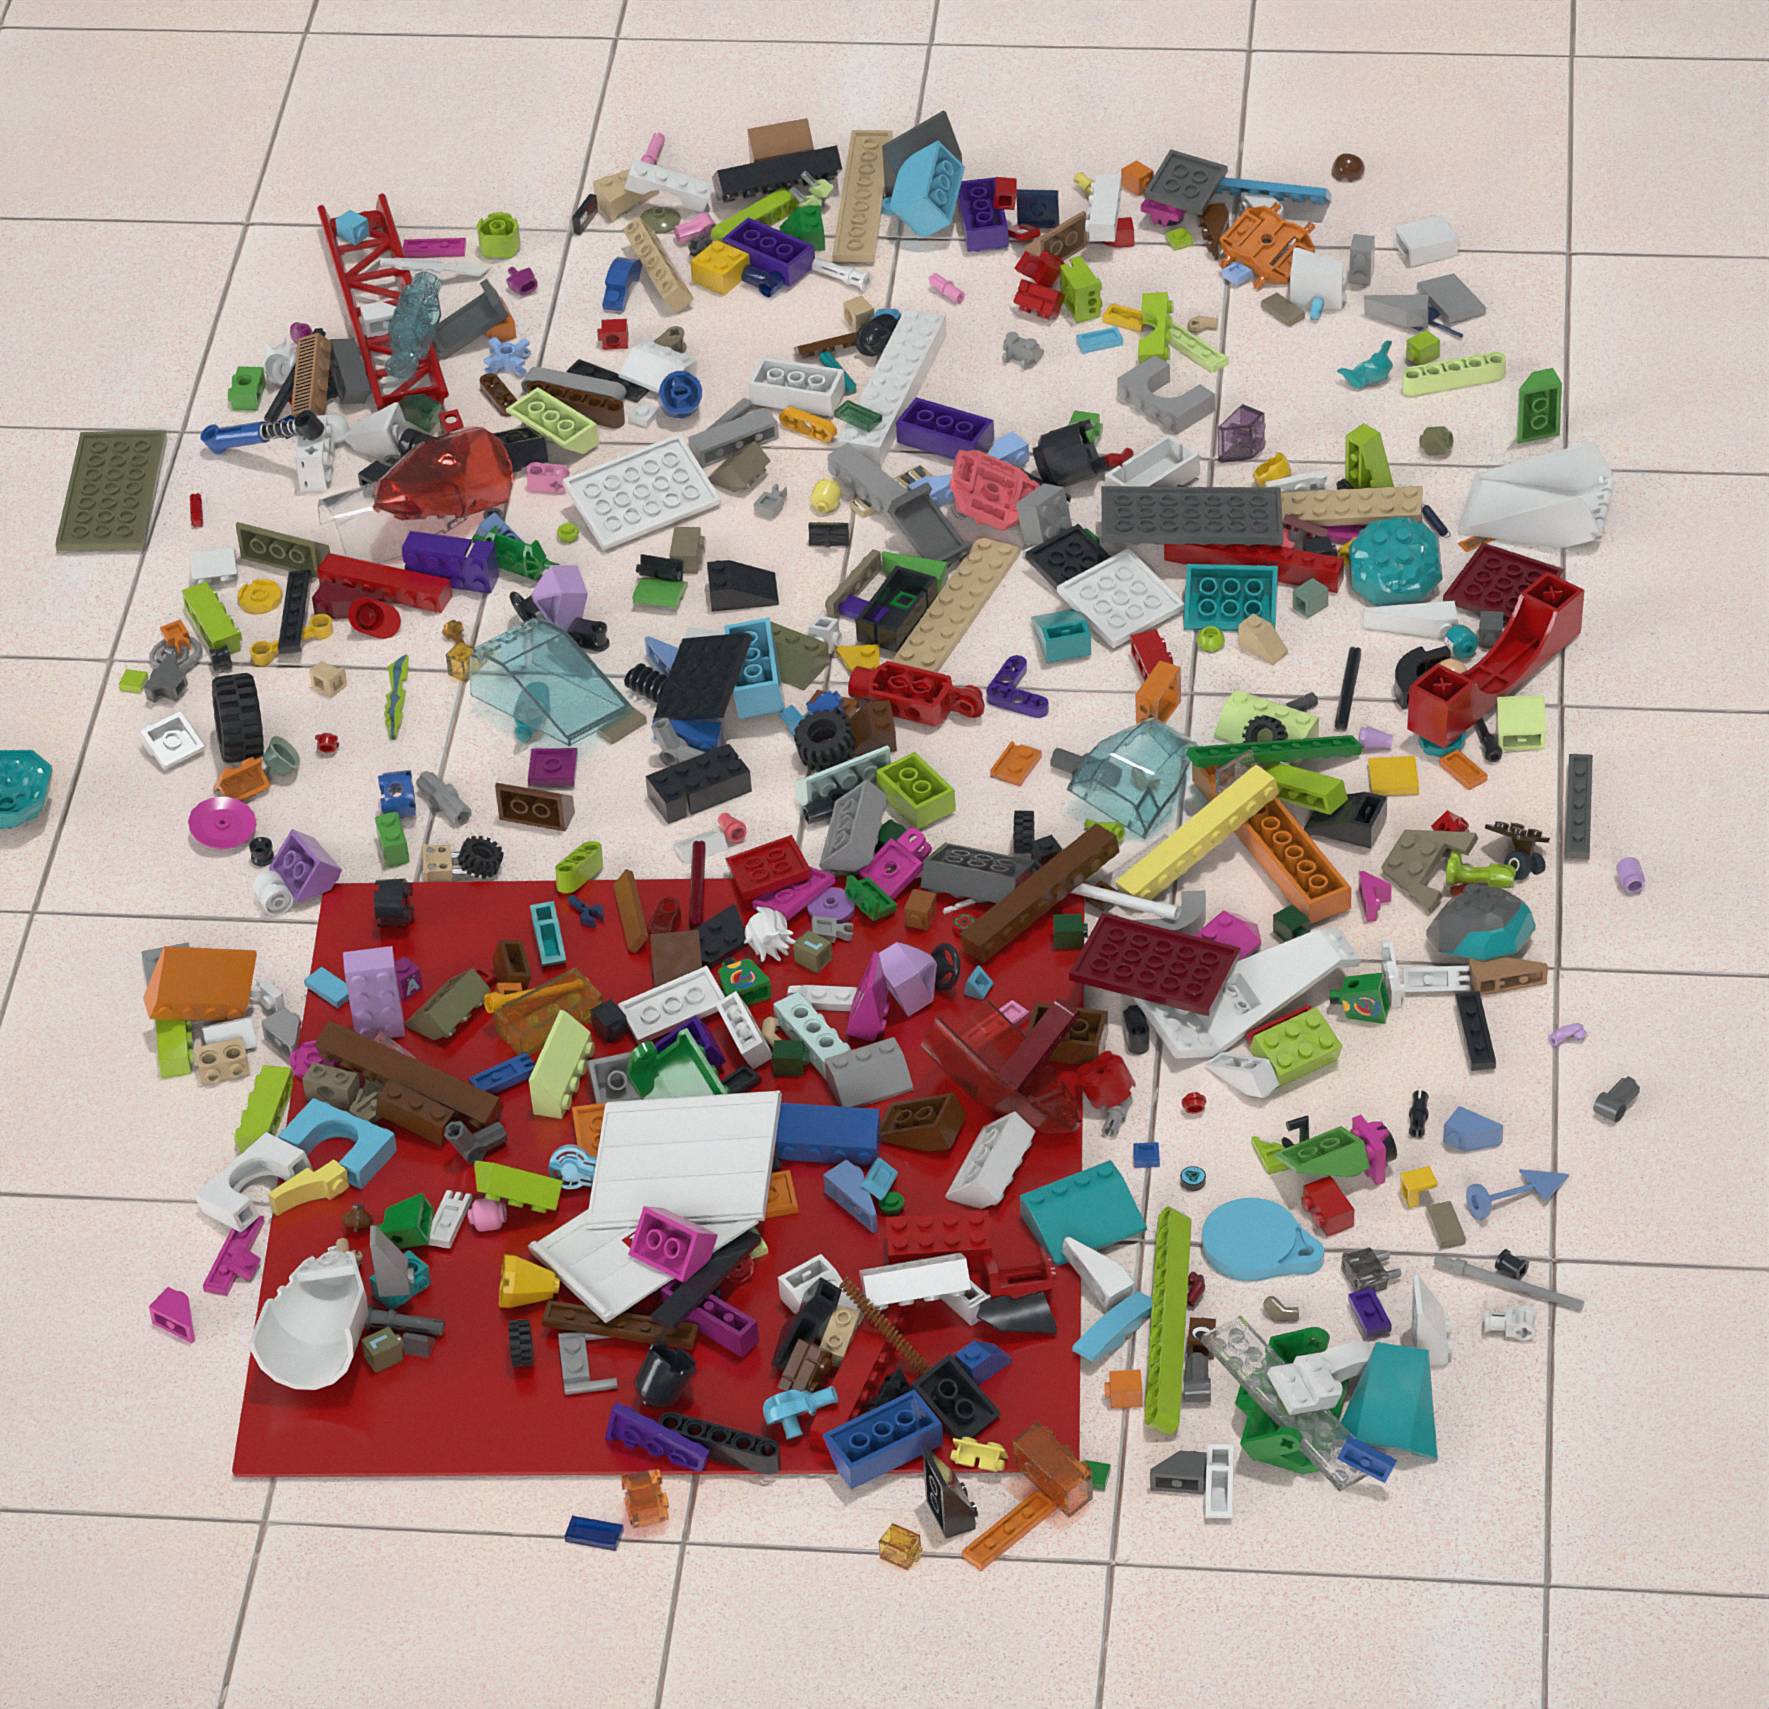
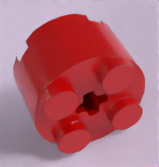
M1112 1051L1102 1052L1098 1058L1090 1063L1081 1065L1077 1069L1079 1074L1078 1082L1091 1106L1095 1109H1100L1099 1106L1106 1105L1107 1108L1119 1105L1132 1094L1130 1091L1132 1086L1134 1088L1136 1086L1135 1080L1123 1058L1113 1054Z

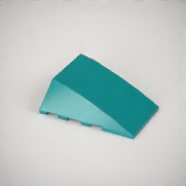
M1376 1342L1336 1431L1333 1442L1345 1444L1350 1435L1367 1445L1410 1451L1411 1455L1438 1459L1429 1350Z

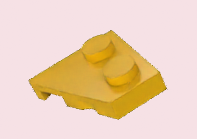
M879 645L835 646L837 658L840 657L844 661V667L851 673L856 666L875 669L880 666Z

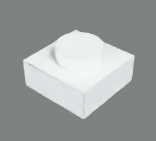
M638 404L628 415V422L648 428L658 417V411L655 408Z

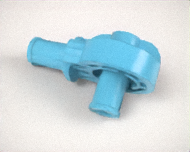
M577 1145L561 1146L551 1155L548 1167L549 1175L551 1178L558 1180L560 1179L556 1176L554 1170H556L558 1176L562 1175V1180L564 1181L561 1188L576 1189L582 1185L592 1187L597 1157L589 1156L583 1148Z
M833 1386L815 1393L808 1392L807 1390L802 1392L789 1390L767 1399L763 1406V1414L767 1425L782 1422L786 1438L791 1439L803 1434L797 1416L808 1411L811 1416H814L817 1408L838 1402V1396Z

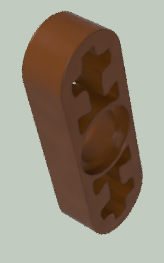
M487 373L482 375L479 381L483 394L502 416H512L506 412V408L517 402L515 396L496 374Z

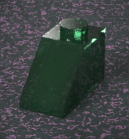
M425 394L405 395L399 402L405 420L430 433L439 422L441 403Z

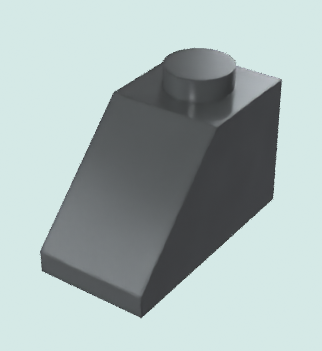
M1180 1450L1150 1469V1490L1204 1494L1207 1452Z

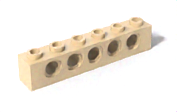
M637 216L627 224L623 231L663 300L679 313L694 298L654 230Z

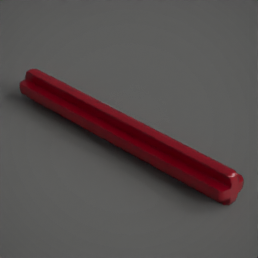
M702 840L694 841L692 846L689 927L692 930L700 926L703 921L706 847L705 842Z

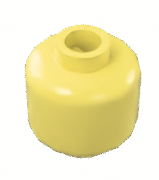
M832 479L820 480L814 485L810 501L819 512L833 511L838 507L842 490L838 483Z

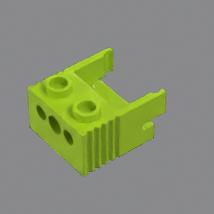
M1082 256L1070 258L1069 262H1071L1072 267L1068 263L1060 265L1061 292L1065 294L1064 305L1070 311L1076 323L1101 317L1100 308L1103 307V303L1100 297V291L1102 290L1100 279H1096Z

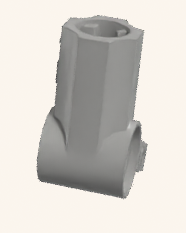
M662 718L652 724V731L662 749L659 757L666 766L670 767L706 753L689 747L686 741L677 737L669 718Z

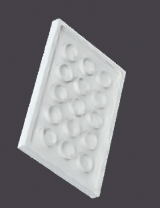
M680 433L567 477L562 482V485L603 551L721 504L720 496Z

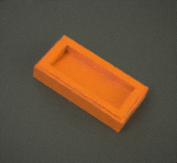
M1458 749L1439 759V765L1468 790L1486 782L1488 779V775Z

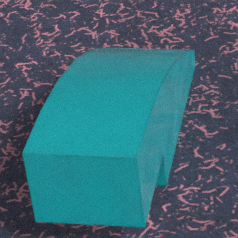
M554 901L530 905L542 966L565 963L566 957Z

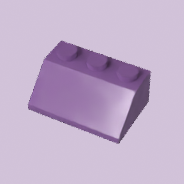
M291 829L268 868L270 871L279 873L294 899L298 902H303L331 890L342 872L341 867L314 837Z

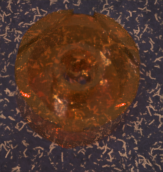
M659 1469L621 1476L622 1490H627L624 1498L625 1507L633 1529L669 1520L667 1510L669 1502L666 1492L662 1493L661 1485L663 1482Z

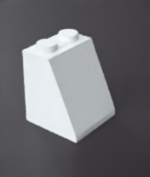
M1294 247L1290 273V302L1299 308H1311L1315 297L1324 300L1323 309L1342 310V302L1347 301V288H1343V284H1347V271H1343L1344 263Z

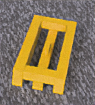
M1112 303L1102 315V322L1139 332H1142L1143 327L1147 325L1144 324L1142 311Z

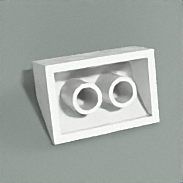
M645 339L632 347L619 372V377L658 393L662 381L669 373L687 371L696 377L697 360L689 357L687 354L676 352L670 347H664L654 343L652 340Z

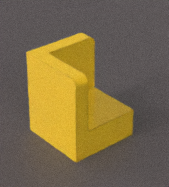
M1430 1166L1403 1172L1400 1176V1191L1409 1208L1419 1206V1192L1438 1186V1181Z

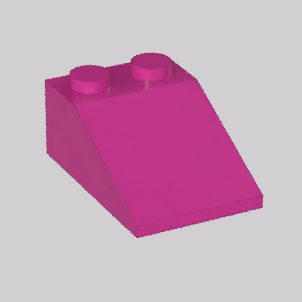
M874 951L853 997L846 1030L848 1035L873 1043L877 1035H882L886 1020H883V1016L886 1017L890 1003L886 1002L888 990L878 952Z

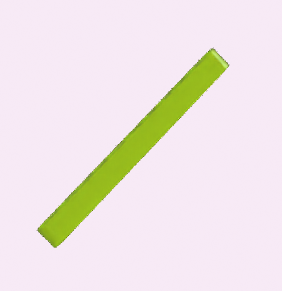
M1170 1206L1162 1210L1157 1221L1145 1405V1424L1168 1436L1176 1431L1180 1422L1192 1223L1189 1216Z

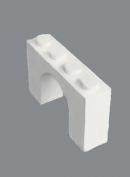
M266 1132L197 1192L195 1197L204 1214L239 1232H243L259 1217L251 1198L239 1193L245 1184L265 1175L278 1176L288 1181L307 1167L312 1170V1166L305 1151Z

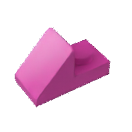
M1359 871L1358 889L1367 922L1377 921V911L1381 910L1380 903L1391 902L1392 886L1390 883L1365 871Z

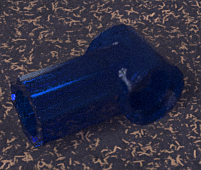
M749 264L744 268L741 275L743 282L757 287L760 293L768 298L773 296L786 283L784 276L780 272L774 270L768 273Z

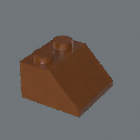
M890 700L868 702L848 719L856 741V751L853 752L854 756H861L887 745L890 748V752L897 751L896 731Z

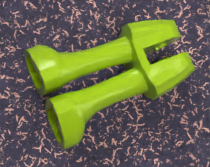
M1452 850L1447 865L1446 884L1488 883L1490 887L1509 888L1516 876V869L1511 865L1491 863L1487 867H1470L1463 864L1459 852Z

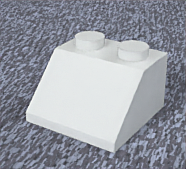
M234 547L189 553L192 580L198 581V584L204 582L211 583V579L220 578V581L234 580L233 576H238L237 555Z

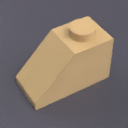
M1252 614L1238 625V646L1272 665H1275L1288 654L1287 647L1268 621Z

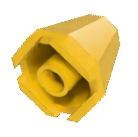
M504 1254L501 1268L502 1279L499 1287L500 1307L512 1308L553 1299V1293H558L560 1279L555 1278V1272L518 1256Z

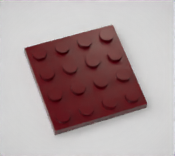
M1482 542L1444 593L1443 602L1455 601L1456 607L1480 614L1481 611L1504 612L1503 622L1508 623L1516 607L1519 595L1546 572L1563 579L1565 569Z

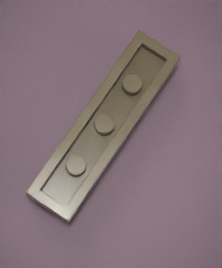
M872 549L862 559L861 563L851 571L850 575L839 584L831 596L827 597L825 601L827 617L838 619L841 615L839 614V607L850 595L857 597L882 570L880 551Z

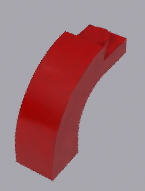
M1043 250L1039 257L1025 251L1014 268L1017 272L1033 279L1039 285L1055 288L1060 281V265L1065 263L1060 257L1046 250Z

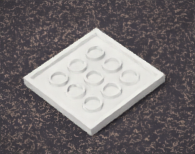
M1129 548L1057 586V593L1075 611L1079 612L1086 622L1112 648L1128 641L1130 635L1142 633L1183 611L1185 603Z

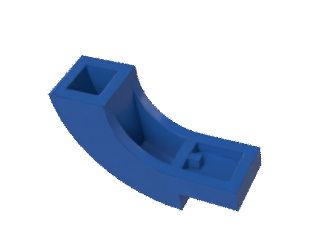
M617 257L613 260L605 279L606 290L602 303L604 309L624 312L632 281L639 282L643 265L639 259Z

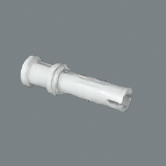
M815 258L812 263V270L844 280L846 285L858 286L863 291H867L872 284L873 277L869 272L862 273L857 268H845L820 258Z

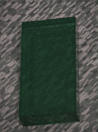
M846 400L834 411L835 418L867 432H870L882 422L881 414L849 400Z

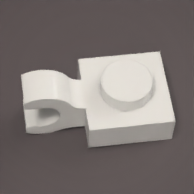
M257 978V988L251 987L250 997L261 998L263 1006L268 1010L271 1009L274 1013L285 1007L283 993L268 981L264 983L262 979Z

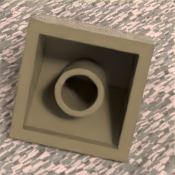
M753 441L731 454L708 476V479L712 484L733 492L741 488L746 490L754 483L752 480L754 477L758 478L766 472L765 466L771 460L759 445Z

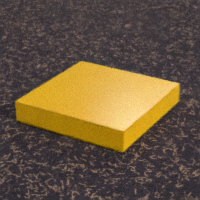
M1415 756L1368 758L1371 793L1381 796L1419 794Z

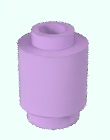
M1633 857L1622 859L1616 866L1622 887L1629 893L1641 891L1644 888L1645 877L1639 860Z

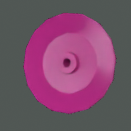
M224 796L213 797L200 802L191 811L188 819L189 830L193 837L203 845L216 849H230L246 843L254 835L257 825L255 814L247 804L238 799Z

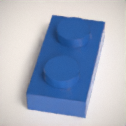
M1350 1435L1337 1457L1338 1460L1383 1483H1386L1397 1462L1396 1459Z

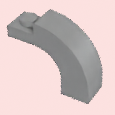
M1206 890L1181 891V914L1177 921L1168 918L1134 921L1194 936L1205 924Z

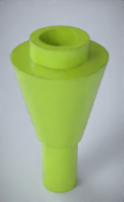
M1086 819L1084 822V827L1087 829L1097 823L1117 836L1118 843L1125 837V828L1122 822H1096L1090 819Z

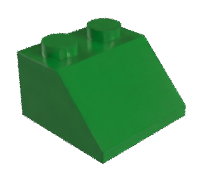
M820 205L798 207L779 226L780 231L814 245L815 251L826 250Z

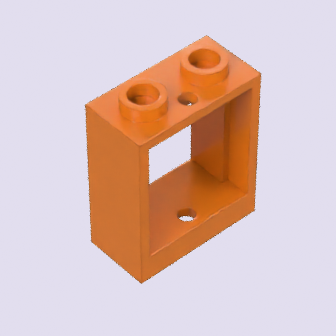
M1159 661L1135 694L1136 729L1158 735L1181 703V667Z

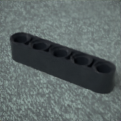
M666 1412L659 1417L658 1424L669 1430L677 1431L681 1436L692 1442L700 1443L710 1450L709 1459L767 1475L775 1474L781 1469L780 1446L772 1439L676 1412Z

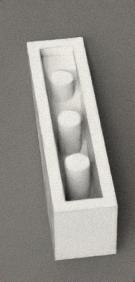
M1455 601L1363 608V628L1438 638L1445 637L1450 628L1458 625Z

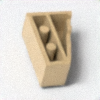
M629 169L593 181L597 204L611 222L616 221V216L621 213L627 214L630 212L631 207L637 203L641 205L660 193L659 190L650 191L642 195L624 189Z

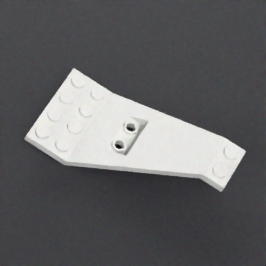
M1339 928L1317 929L1237 961L1209 1017L1133 998L1175 1059L1215 1057L1336 968L1358 967L1361 958Z

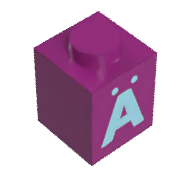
M405 956L395 962L400 998L405 1001L423 989L420 968Z

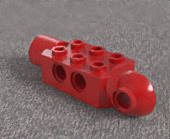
M886 661L875 669L856 666L849 678L848 694L850 697L869 702L890 700L892 715L896 718L936 727L947 719L951 711L958 712L968 718H977L984 713L985 704L982 698V691L974 685H966L962 688L954 687L949 675Z

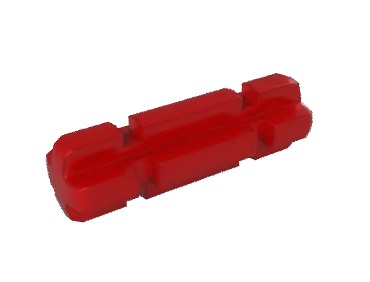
M192 493L189 496L191 525L193 527H201L203 525L201 494Z

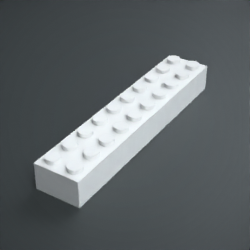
M909 309L904 310L838 440L839 448L849 443L879 468L882 467L897 437L896 421L917 397L947 336L946 315Z

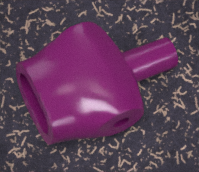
M515 267L508 269V273L511 276L506 279V283L510 290L520 295H527L536 290L538 282L529 267L520 271Z
M295 322L290 326V336L296 344H298L299 338L313 333L311 327L306 323Z

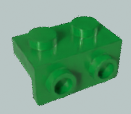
M853 875L847 876L846 896L873 921L897 911V904L869 877L858 881Z

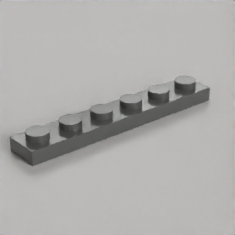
M1569 754L1565 858L1589 859L1593 763V755Z

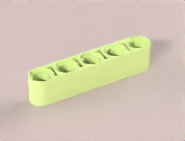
M1490 352L1408 367L1403 371L1402 391L1408 396H1418L1502 380L1506 373V356L1501 352Z

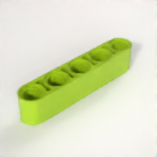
M781 188L717 224L711 231V239L722 242V238L748 217L765 225L772 226L790 216L798 208L796 206L798 200L789 190Z

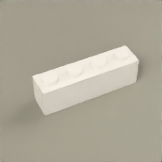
M1096 174L1095 182H1091V194L1087 210L1088 220H1086L1085 225L1086 232H1089L1090 241L1115 242L1122 194L1121 174Z

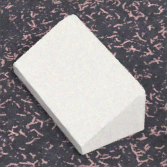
M717 829L707 831L673 845L685 864L692 862V846L694 841L702 840L705 842V857L724 851L728 846L724 833Z

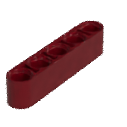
M1057 998L990 1083L987 1092L1006 1106H1011L1074 1026L1080 1016V1011L1061 998Z

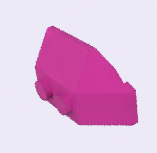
M1225 910L1194 935L1241 948V955L1238 961L1249 957L1261 946L1258 925L1239 914Z

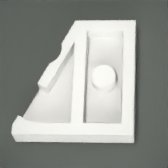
M1392 940L1382 941L1381 973L1384 976L1391 1009L1401 1007V997H1405V988L1403 982L1399 980L1400 973L1396 964Z

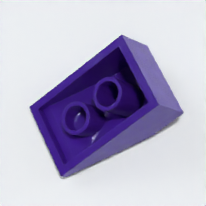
M697 1015L654 1044L658 1050V1055L676 1042L679 1031L687 1028L697 1045H701L704 1048L706 1059L710 1065H714L717 1069L726 1062L711 1030Z

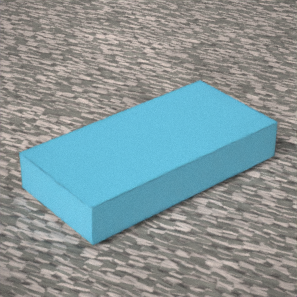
M1117 327L1078 334L1076 335V342L1082 354L1121 346L1123 345V337Z
M323 967L304 979V984L307 988L336 1008H339L349 1000L347 984Z
M878 1157L872 1164L861 1186L881 1201L890 1189L898 1172Z

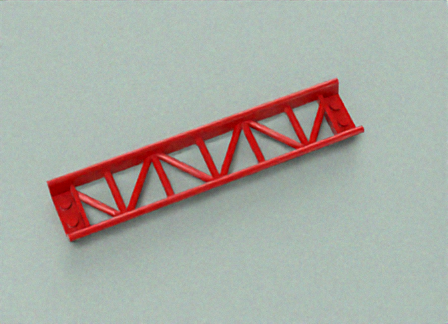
M384 193L378 195L376 210L358 213L368 219L369 237L375 239L361 241L357 245L350 243L339 246L336 238L338 235L335 221L338 217L330 218L325 206L319 205L317 211L358 347L361 351V357L377 409L380 411L393 403H399L406 421L437 416L436 411L444 410V399L449 396V392L410 271L387 268L359 274L388 249L391 258H406L386 195ZM380 227H382L383 232L374 229H379ZM377 247L347 272L342 257L344 253ZM395 276L398 277L402 293L363 282ZM352 289L394 299L384 303L405 309L406 312L408 311L414 329L367 338L361 320V309L357 307ZM414 338L418 340L422 355L381 344ZM371 351L414 363L377 370ZM417 371L391 394L384 395L380 382L382 377ZM425 375H429L432 386L409 390Z

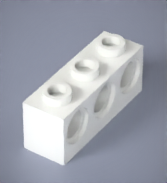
M737 991L715 1004L742 1056L752 1069L757 1068L772 1058V1052L750 1010Z

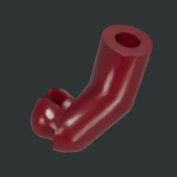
M1192 1271L1188 1276V1285L1192 1287L1187 1294V1304L1195 1307L1205 1291V1279L1203 1275H1198Z

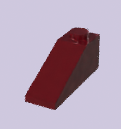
M324 581L312 596L314 614H326L331 619L348 618V610L356 599L367 597L384 603L385 600L382 595Z

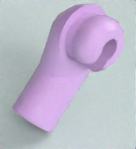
M1575 1023L1560 1027L1548 1039L1553 1046H1557L1572 1034L1575 1040L1579 1041L1587 1035V1032L1583 1029L1582 1024Z

